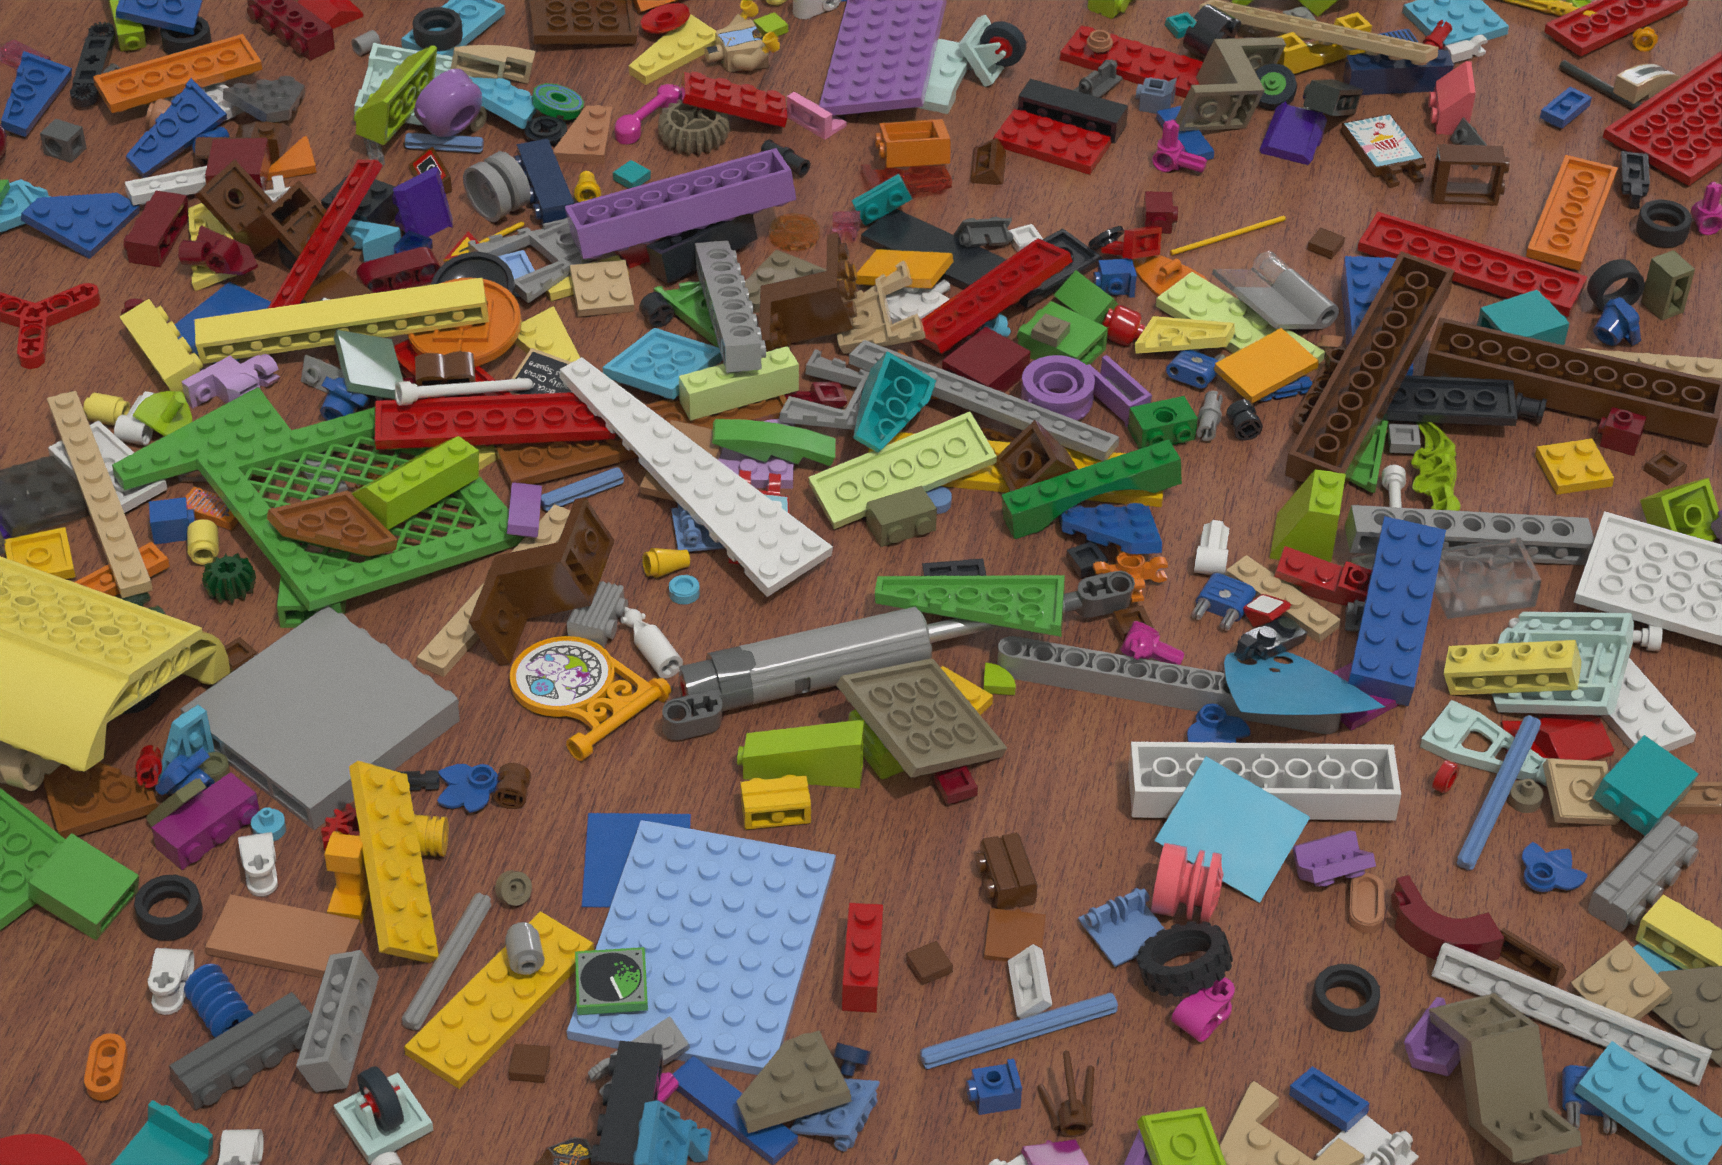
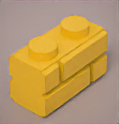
M785 775L782 778L764 780L762 778H753L749 781L740 782L745 830L811 823V800L807 776Z

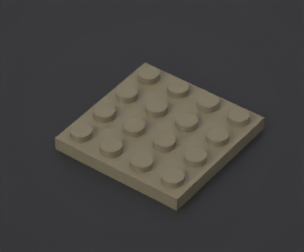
M933 658L843 675L836 684L846 699L864 719L865 723L870 726L883 745L891 752L911 778L1000 758L1007 750L1005 744Z

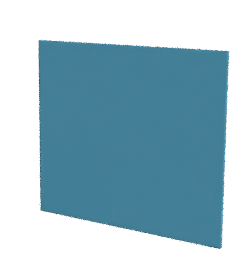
M1206 756L1154 841L1164 846V843L1187 847V861L1193 864L1199 851L1205 850L1204 866L1210 867L1214 852L1222 854L1223 882L1260 903L1306 826L1310 816Z

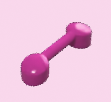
M674 84L661 85L657 90L656 97L633 115H623L616 121V140L624 145L635 143L641 136V121L659 107L662 109L668 108L669 103L676 104L678 99L682 100V89Z

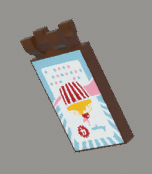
M1391 114L1342 123V134L1374 177L1382 175L1389 188L1399 186L1400 181L1397 179L1396 174L1405 170L1408 172L1413 183L1424 181V176L1420 169L1426 168L1424 157Z

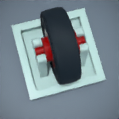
M983 15L976 19L958 46L972 66L976 76L986 87L994 83L1004 67L1013 66L1021 60L1026 51V40L1023 33L1013 24L1004 21H997L991 24L988 17Z
M377 1066L370 1067L357 1075L360 1092L334 1105L335 1114L369 1164L377 1156L386 1152H393L433 1131L431 1119L397 1072L387 1078Z

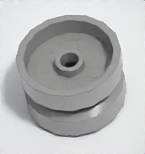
M499 151L484 159V162L480 161L464 171L463 184L467 197L475 210L487 221L495 222L510 214V211L514 212L529 203L531 194L527 177L517 161L506 152Z

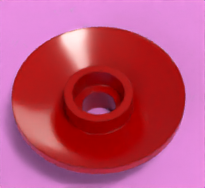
M681 3L661 5L647 12L642 17L640 24L645 32L666 34L683 25L690 17V10Z

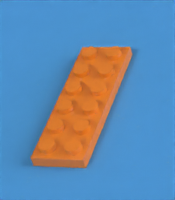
M240 34L93 76V79L111 113H115L139 105L150 104L158 99L174 97L186 88V83L191 78L203 88L215 83L226 82L239 76L250 75L263 69L260 58L245 36Z
M1565 155L1527 248L1526 257L1569 269L1580 270L1616 178L1618 167Z

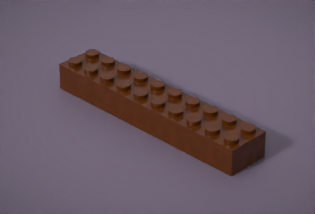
M1400 251L1292 445L1287 457L1285 476L1304 483L1315 469L1346 474L1345 489L1451 291L1455 270Z
M1439 317L1428 350L1423 375L1513 380L1515 400L1517 399L1518 392L1523 393L1524 397L1537 400L1547 399L1546 407L1550 409H1557L1600 420L1602 417L1608 418L1612 407L1627 410L1647 417L1643 430L1712 445L1722 407V381L1441 317Z

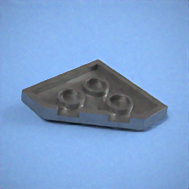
M280 76L279 80L273 81L261 79L257 80L254 84L237 83L234 84V87L223 89L224 100L263 122L268 121L272 123L289 120L292 116V111H295L299 105V99H303L305 96V85L296 81L291 76Z

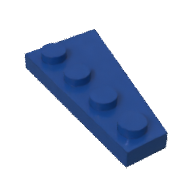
M23 51L16 79L11 88V95L7 100L1 119L3 129L26 137L71 78L72 68Z
M191 78L180 95L177 94L171 101V105L165 113H161L155 120L154 126L149 131H146L128 152L126 161L143 178H146L191 146L196 136L209 132L227 119V113Z

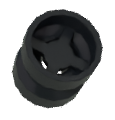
M1238 400L1232 403L1226 411V416L1232 425L1236 438L1243 441L1256 438L1263 428L1259 416L1256 415L1255 407L1249 400Z

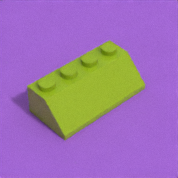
M432 45L408 56L400 66L397 65L394 68L393 73L388 79L382 81L380 88L375 93L370 94L363 107H359L355 112V134L382 145L389 141L414 112L416 100L422 90L435 78L436 46Z
M457 436L427 450L351 494L389 530L478 479L479 450Z

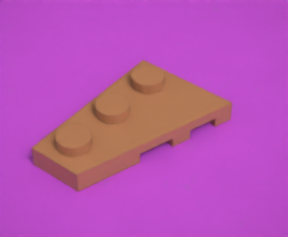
M601 105L586 106L553 149L557 162L605 164L613 108Z

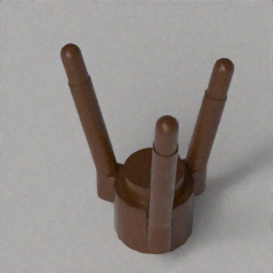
M1065 1050L1063 1052L1069 1100L1062 1102L1061 1108L1057 1112L1044 1085L1039 1084L1037 1088L1052 1118L1054 1130L1061 1129V1133L1067 1137H1078L1087 1133L1090 1129L1089 1127L1093 1126L1091 1113L1094 1067L1090 1065L1087 1068L1084 1105H1082V1102L1076 1097L1070 1052Z

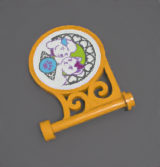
M575 636L548 638L529 646L515 659L510 670L512 693L523 707L545 716L576 718L591 728V731L586 735L578 732L566 740L568 751L578 761H583L593 753L592 746L656 699L665 702L671 693V687L665 679L653 678L647 682L611 657L601 645L589 639ZM615 672L627 681H615ZM631 684L637 688V691L633 694ZM618 691H621L622 696H619L616 693ZM606 709L610 710L613 713V715L609 717L607 720H605L607 718Z

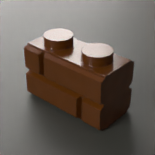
M1016 832L1002 835L1000 838L998 836L983 838L980 842V853L975 854V861L978 872L985 873L986 876L984 888L987 898H993L996 908L1002 910L1013 909L1015 906L1034 905L1037 899L1038 885L1020 834Z

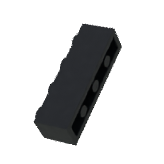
M1030 79L1018 95V110L1047 117L1068 125H1074L1092 132H1098L1111 137L1112 144L1117 142L1126 128L1128 105L1034 79Z
M744 214L735 217L731 221H719L709 224L708 227L703 229L694 228L683 231L678 236L663 237L647 245L646 248L652 275L666 283H672L692 271H697L695 243L728 240L732 251L745 248L749 243L758 238L753 214Z
M619 1041L617 1055L611 1054L608 1075L612 1077V1082L604 1086L603 1106H607L606 1114H599L597 1136H601L600 1145H593L591 1165H634L633 1155L635 1150H637L639 1121L643 1116L644 1104L658 1100L663 1071L662 1044Z

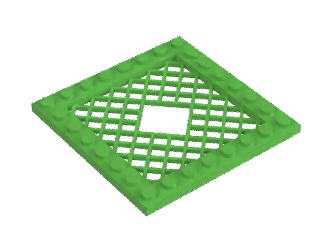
M375 407L196 458L197 469L309 611L517 546L525 536L507 534L509 509L480 476L473 482L453 492L456 498L446 496L438 501L437 508L429 506L420 511L433 515L431 521L415 518L417 515L415 514L403 521L406 523L404 529L396 527L389 529L393 535L400 536L396 550H393L390 554L365 556L282 536L267 520L268 509H271L270 507L276 508L289 505L290 503H285L287 496L302 499L301 501L322 497L312 494L315 488L329 491L328 495L334 494L342 480L367 485L374 481L366 478L368 472L385 475L392 471L395 465L401 466L410 461L398 458L401 452L416 455L415 457L433 448L389 449L395 451L393 456L379 454L380 449H376V447H374L372 452L358 449L360 443L375 446V439H373L375 437ZM354 443L352 447L345 446ZM327 451L325 455H323V454H318V453ZM333 452L346 453L348 456L346 460L332 457ZM355 455L368 458L366 464L354 462L352 459ZM300 459L298 463L292 462L293 460ZM307 459L321 461L319 467L305 465ZM374 460L389 463L387 469L372 466ZM327 463L342 466L339 472L325 469ZM280 466L294 469L292 475L277 471ZM272 467L271 471L265 470V468ZM348 468L362 471L360 477L345 473ZM300 471L315 474L312 480L298 477ZM253 474L267 477L264 483L250 480ZM320 477L334 478L335 481L333 485L319 482ZM273 479L288 482L285 488L270 485ZM293 484L308 487L306 493L291 490ZM266 492L281 495L278 501L263 498ZM444 504L459 506L457 513L443 510L442 508ZM465 508L472 516L463 514ZM440 516L454 519L452 525L438 523L437 519ZM459 521L475 524L470 529L457 527ZM412 524L427 528L425 534L409 530ZM435 529L448 532V534L440 538L432 536L431 532ZM406 537L421 541L416 546L403 544ZM309 545L324 548L321 554L306 551ZM330 550L346 552L343 559L327 556ZM351 554L366 557V560L361 563L348 561ZM323 563L339 566L337 570L332 572L321 570Z

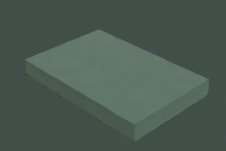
M336 330L334 341L347 391L395 399V384L403 382L392 339Z

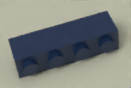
M1438 50V57L1427 62L1426 65H1414L1411 63V60L1407 59L1391 60L1388 58V55L1384 54L1368 55L1358 53L1346 55L1343 82L1363 89L1362 95L1434 92L1436 81L1454 69V64L1448 50Z
M543 139L517 144L518 155L514 156V159L521 166L527 177L531 194L529 204H533L535 220H540L541 224L567 218L565 206L574 204V201L549 140Z

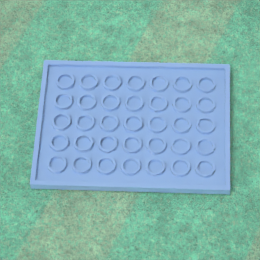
M641 820L596 950L645 947L648 1011L577 1015L576 1003L567 1029L568 1040L618 1049L619 1041L631 1042L670 1016L690 1046L689 1050L674 1060L687 1062L692 1056H695L706 1066L758 1075L784 1042L835 867L836 855Z

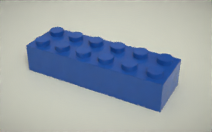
M1345 256L1341 277V291L1347 347L1396 258ZM1413 363L1406 375H1413Z
M1384 516L1348 678V684L1357 687L1367 695L1396 700V704L1409 706L1415 687L1446 533L1445 529Z

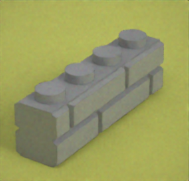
M1664 816L1592 893L1588 907L1589 914L1601 921L1605 920L1607 925L1618 932H1623L1630 923L1637 925L1645 913L1646 908L1644 907L1648 903L1653 906L1660 899L1665 884L1672 886L1681 873L1680 868L1683 865L1689 867L1695 861L1699 850L1696 848L1699 838L1698 833L1685 825L1682 827L1680 822L1670 816Z

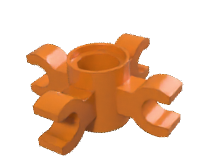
M1117 544L1118 556H1115L1116 564L1108 565L1102 561L1093 563L1095 574L1124 571L1134 578L1135 586L1131 602L1144 601L1142 588H1145L1144 580L1151 579L1158 583L1167 580L1164 570L1157 571L1160 568H1168L1165 557L1159 556L1151 559L1149 562H1145L1141 554L1121 551V546Z

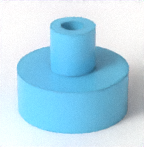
M998 314L996 318L985 322L980 328L981 331L983 328L988 327L1006 338L1011 330L1007 327V318L1002 314Z
M265 807L258 811L251 819L253 835L272 832L273 841H277L286 832L285 818L279 810Z

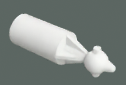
M625 607V615L621 617V623H625L633 628L635 645L661 678H670L679 672V666L683 665L680 655L656 625H650L642 621L645 619L644 613Z

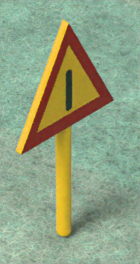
M519 222L494 235L502 234V236H505L523 227L524 222ZM468 231L443 261L469 253V241L475 240L476 244L488 242L489 237L478 242Z

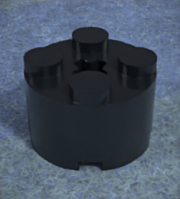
M1206 4L1195 15L1194 19L1198 21L1194 27H1188L1184 36L1183 46L1189 52L1205 60L1214 39H1234L1242 22L1218 7Z

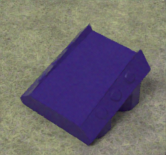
M1284 101L1275 110L1260 147L1261 154L1309 165L1315 157L1316 148L1322 143L1324 127L1327 122L1326 117L1322 112L1287 105L1286 101Z
M433 167L393 188L392 200L399 208V212L395 217V224L406 233L408 242L422 244V240L447 227L453 228V218L438 168Z

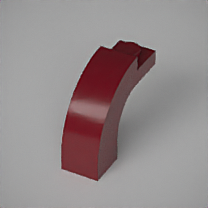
M1409 875L1396 879L1394 893L1391 894L1392 906L1398 913L1395 930L1408 945L1434 960H1437L1444 943L1490 961L1499 959L1504 937L1489 912L1462 919L1443 916L1426 904Z

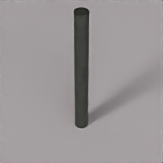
M1563 60L1559 65L1560 70L1632 110L1643 104L1640 101L1633 104L1613 93V86L1566 60Z

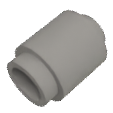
M520 922L512 925L505 937L510 967L518 974H532L538 971L545 962L539 933L530 923Z

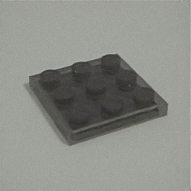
M53 455L0 470V523L13 538L90 516L78 483Z

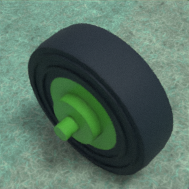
M1267 64L1255 71L1265 89L1258 103L1259 107L1267 110H1276L1284 101H1286L1287 105L1293 101L1297 91V82L1289 68L1280 64Z

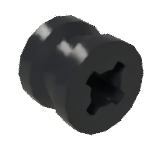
M659 292L647 294L639 304V311L647 318L651 326L655 328L663 327L673 319L674 308L670 303L666 302L664 296Z

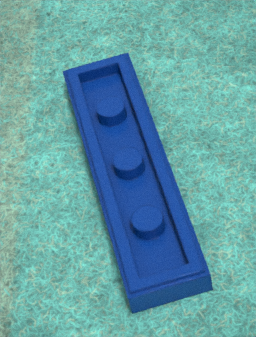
M692 1056L673 1073L674 1078L679 1082L676 1089L679 1093L770 1164L775 1165L798 1144V1136L782 1123L748 1133L739 1115L736 1102L743 1093L695 1056Z

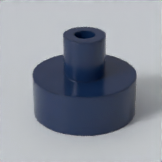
M837 1042L833 1056L843 1059L840 1072L854 1077L857 1063L868 1065L871 1051Z

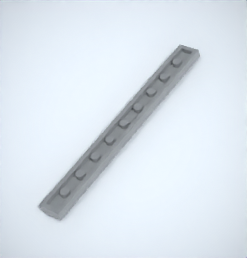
M863 340L849 354V364L870 371L876 362L888 351L936 380L932 396L1023 431L1036 420L1061 445L1095 459L1107 460L1119 445V436L869 341Z

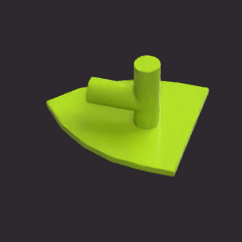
M180 391L154 393L145 398L132 415L163 436H167L192 422L189 405L184 393Z

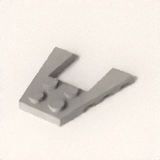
M567 218L542 224L543 229L531 231L528 227L517 230V235L503 238L502 234L489 236L488 242L476 244L475 240L469 241V252H485L498 257L531 244L552 262L548 266L514 279L515 292L527 303L531 302L570 275V265L587 264L593 260L590 258L583 259L571 236Z
M814 350L806 365L805 374L857 388L846 410L789 396L780 412L779 422L855 430L862 392L869 372L861 369L858 373L847 368L846 362L834 358L833 361L821 357V351Z

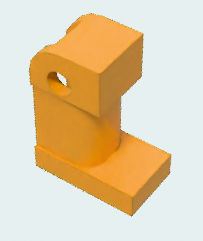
M333 831L324 854L327 871H333L336 880L327 914L358 919L360 924H362L370 899L362 849L363 843L361 842L360 835H344L341 832Z

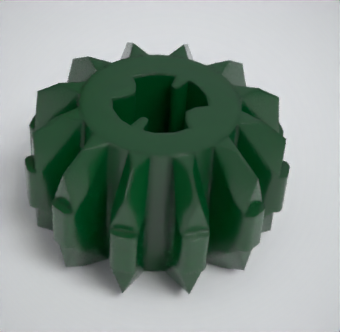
M226 553L222 558L213 557L212 563L205 564L204 573H202L203 587H205L210 599H217L220 604L226 600H230L233 604L234 600L238 598L245 600L246 594L253 593L254 584L256 583V573L253 570V566L248 558H241L239 553L232 557Z

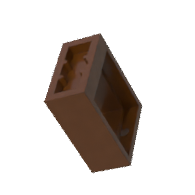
M1438 144L1430 185L1433 204L1498 206L1499 196L1504 195L1505 179H1503L1504 173L1509 172V157H1505L1503 146ZM1451 164L1492 166L1489 183L1448 182Z

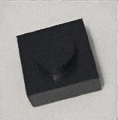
M1092 541L1067 549L1066 551L1067 561L1080 578L1095 573L1093 563L1102 561L1108 564V559L1096 543Z

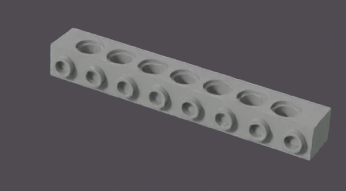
M728 240L695 243L696 270L726 373L761 370V358H766L765 341L762 340L761 329L757 325L756 313L753 314V304L751 300L749 301L748 288H745L744 275H741L740 263H737L736 250L731 251Z
M1351 505L1345 523L1350 553L1375 554L1384 516L1445 529L1446 533L1441 558L1586 565L1594 543L1589 518Z

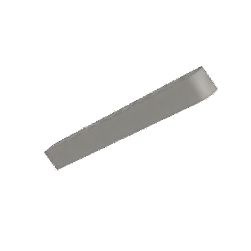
M1016 636L1004 637L998 644L997 665L1006 669L1016 680L1196 712L1201 710L1206 704H1218L1224 708L1228 716L1320 734L1334 733L1338 730L1341 713L1274 715L1240 712L1228 687L1225 673L1142 658L1136 660L1130 656Z

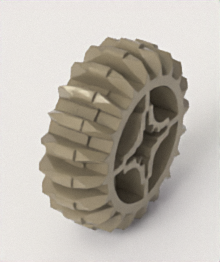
M678 99L676 104L669 103L668 108H663L662 114L659 115L658 133L663 141V145L669 146L670 150L677 149L678 154L687 152L688 155L691 153L700 155L701 152L710 153L711 149L717 150L720 145L725 144V139L728 138L729 118L726 113L684 104L682 100Z

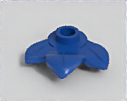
M1206 704L1198 711L1196 722L1188 728L1187 741L1236 743V738H1245L1250 736L1251 733L1248 725L1241 718L1228 716L1224 708L1218 704Z
M456 764L443 768L439 771V775L449 786L441 793L437 801L439 805L450 809L459 808L464 805L469 813L478 811L489 802L490 793L495 790L498 784V775L492 767L486 764H479L474 767L466 764Z
M1532 842L1523 850L1522 861L1526 867L1524 881L1533 890L1539 892H1547L1554 888L1572 890L1580 887L1587 879L1586 873L1572 869V854L1568 848L1545 853L1538 844Z

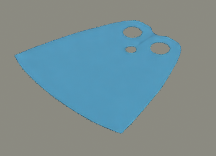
M1234 652L1227 654L1224 660L1226 681L1240 712L1274 715H1321L1361 712L1385 707L1357 687L1348 684L1341 677L1289 652H1281L1266 660L1256 655L1252 657V659L1257 661L1255 665L1240 663L1237 660L1238 658L1233 655ZM1284 656L1292 659L1293 663L1282 664L1276 662L1273 658ZM1277 668L1280 670V672H1273L1269 669Z

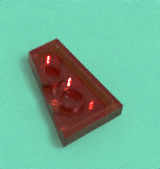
M861 164V175L869 190L897 174L901 176L911 196L921 192H940L943 189L952 188V178L945 166H911L909 170H901L895 167L887 168L885 165L884 170L870 169V165Z

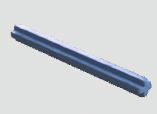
M1531 715L1524 717L1458 855L1457 865L1460 868H1465L1468 871L1474 869L1540 729L1541 721L1538 718H1533Z
M1113 993L1103 994L920 1050V1059L924 1068L930 1069L1116 1013L1118 1003Z

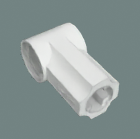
M145 391L143 395L138 396L127 415L122 414L117 418L114 428V435L123 442L148 445L152 438L153 429L132 415L138 405L154 393Z
M1212 520L1210 523L1204 524L1200 541L1201 545L1197 548L1194 573L1207 575L1220 573L1225 575L1228 557L1227 542L1230 528L1226 527L1223 521Z

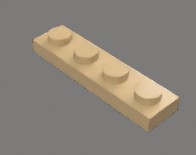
M1244 556L1226 570L1225 576L1247 583L1255 589L1256 595L1254 599L1262 594L1289 601L1292 606L1281 614L1280 617L1286 616L1294 620L1316 642L1320 643L1339 628L1340 618L1284 580L1274 577V573L1249 556Z

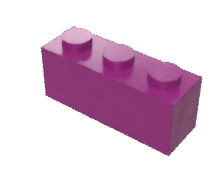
M230 772L151 827L156 849L179 869L183 870L191 863L198 861L215 846L225 842L229 836L243 826L251 823L252 817L260 811L256 792Z

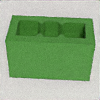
M1077 270L1072 273L1054 294L1056 298L1076 313L1101 325L1108 309H1114L1115 306L1119 305L1114 298Z

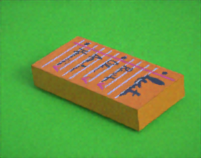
M193 487L185 496L188 509H194L195 518L198 520H210L217 526L232 530L239 522L218 494Z

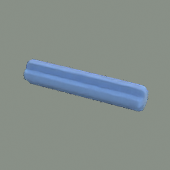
M407 133L405 136V147L407 149L420 150L434 147L437 151L481 153L484 148V141L482 137H438L434 134Z
M615 467L541 495V506L544 511H549L554 504L561 507L574 502L575 499L594 495L624 482V475L620 468Z

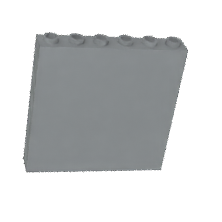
M329 606L318 611L180 709L181 714L196 705L204 708L207 711L215 752L224 754L231 767L313 830L325 823L326 817H333V810L338 809L341 811L346 807V804L354 801L349 771L350 765L356 761H362L394 771L460 721L459 701L453 692L444 690L429 675L419 672L407 659H401L386 644H380L364 628H358L343 613H337Z

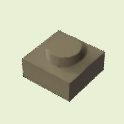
M1045 313L1032 328L1031 338L1057 348L1069 334L1071 323Z

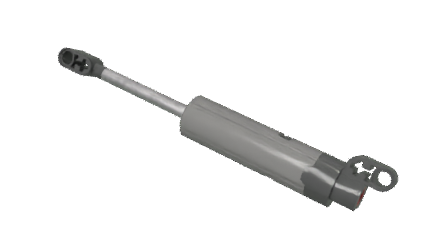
M1114 571L1082 579L1079 582L1077 591L1064 594L1063 613L1075 610L1079 615L1090 618L1126 609L1130 604L1135 586L1134 578L1127 572ZM910 607L709 652L706 655L705 661L679 666L678 685L681 697L669 700L664 704L662 709V732L667 738L672 740H682L712 733L721 725L722 711L836 686L843 675L931 659L932 646L930 643L1004 626L959 618L927 624L922 612L916 607ZM673 718H679V719H682V720H680V721H674V720H671V719H673Z

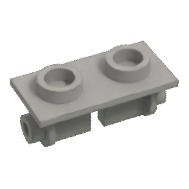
M305 355L301 382L328 393L329 390L321 386L326 376L333 380L335 378H344L342 369L320 359Z

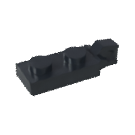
M1621 151L1619 166L1622 194L1628 195V207L1640 208L1642 196L1647 197L1650 186L1648 154Z
M1283 616L1243 634L1237 642L1238 645L1233 655L1242 662L1256 655L1266 660L1304 643L1308 632L1297 625L1294 620Z

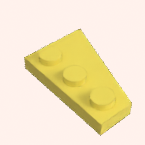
M554 306L521 323L520 333L514 343L526 354L533 348L570 362L580 358Z
M1153 316L1135 342V352L1137 354L1227 347L1235 334L1234 323Z

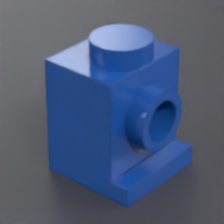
M1132 259L1099 260L1098 272L1093 273V283L1110 296L1128 294L1129 298H1135L1137 275Z
M1014 1058L1007 1059V1064L972 1069L971 1080H966V1090L969 1101H975L978 1115L1021 1108L1022 1085Z

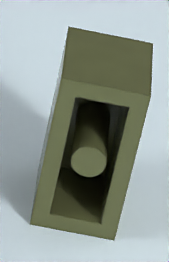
M1674 250L1651 258L1641 302L1661 321L1684 313L1695 269Z
M922 486L868 501L866 504V524L881 547L936 530L937 508Z

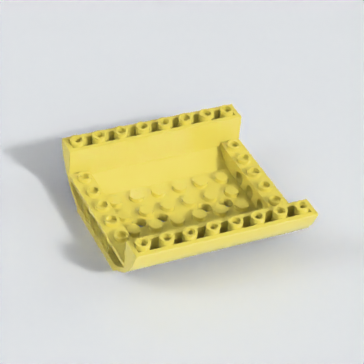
M0 556V741L11 744L16 749H24L40 755L43 759L62 763L73 770L85 772L104 759L106 726L109 721L180 674L196 678L203 684L213 685L230 673L229 659L224 645L217 637L202 631V627Z

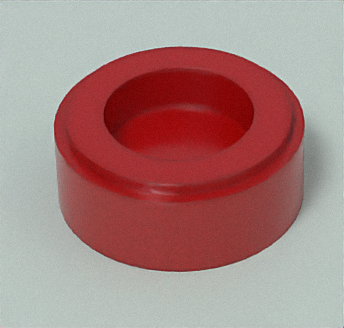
M1448 759L1445 760L1434 778L1432 788L1443 794L1447 793L1458 776L1459 765Z

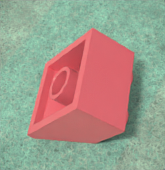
M1465 61L1437 80L1434 92L1429 93L1428 105L1429 108H1432L1430 122L1435 123L1436 134L1452 135L1462 118H1465L1470 124L1476 93L1471 61Z

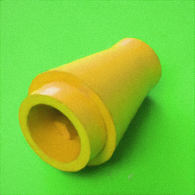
M584 171L579 175V180L574 190V197L578 202L601 197V189L595 180L594 174L590 171Z
M651 548L648 552L643 553V569L647 576L658 578L676 570L687 568L690 566L689 552L687 549Z

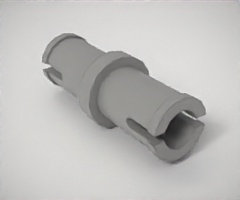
M1209 391L1205 394L1204 405L1199 410L1198 419L1200 423L1197 435L1200 438L1203 432V441H1211L1215 438L1217 425L1221 422L1222 412L1220 408L1223 396L1220 394L1217 400V391Z

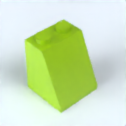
M1316 469L1277 513L1270 559L1279 560L1284 546L1325 561H1332L1346 474Z

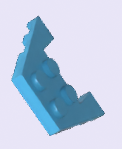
M658 1100L646 1102L642 1119L639 1121L638 1145L633 1155L634 1165H686L688 1155L694 1163L707 1161L711 1132L706 1128L698 1129L697 1123L691 1119L682 1120L679 1112Z

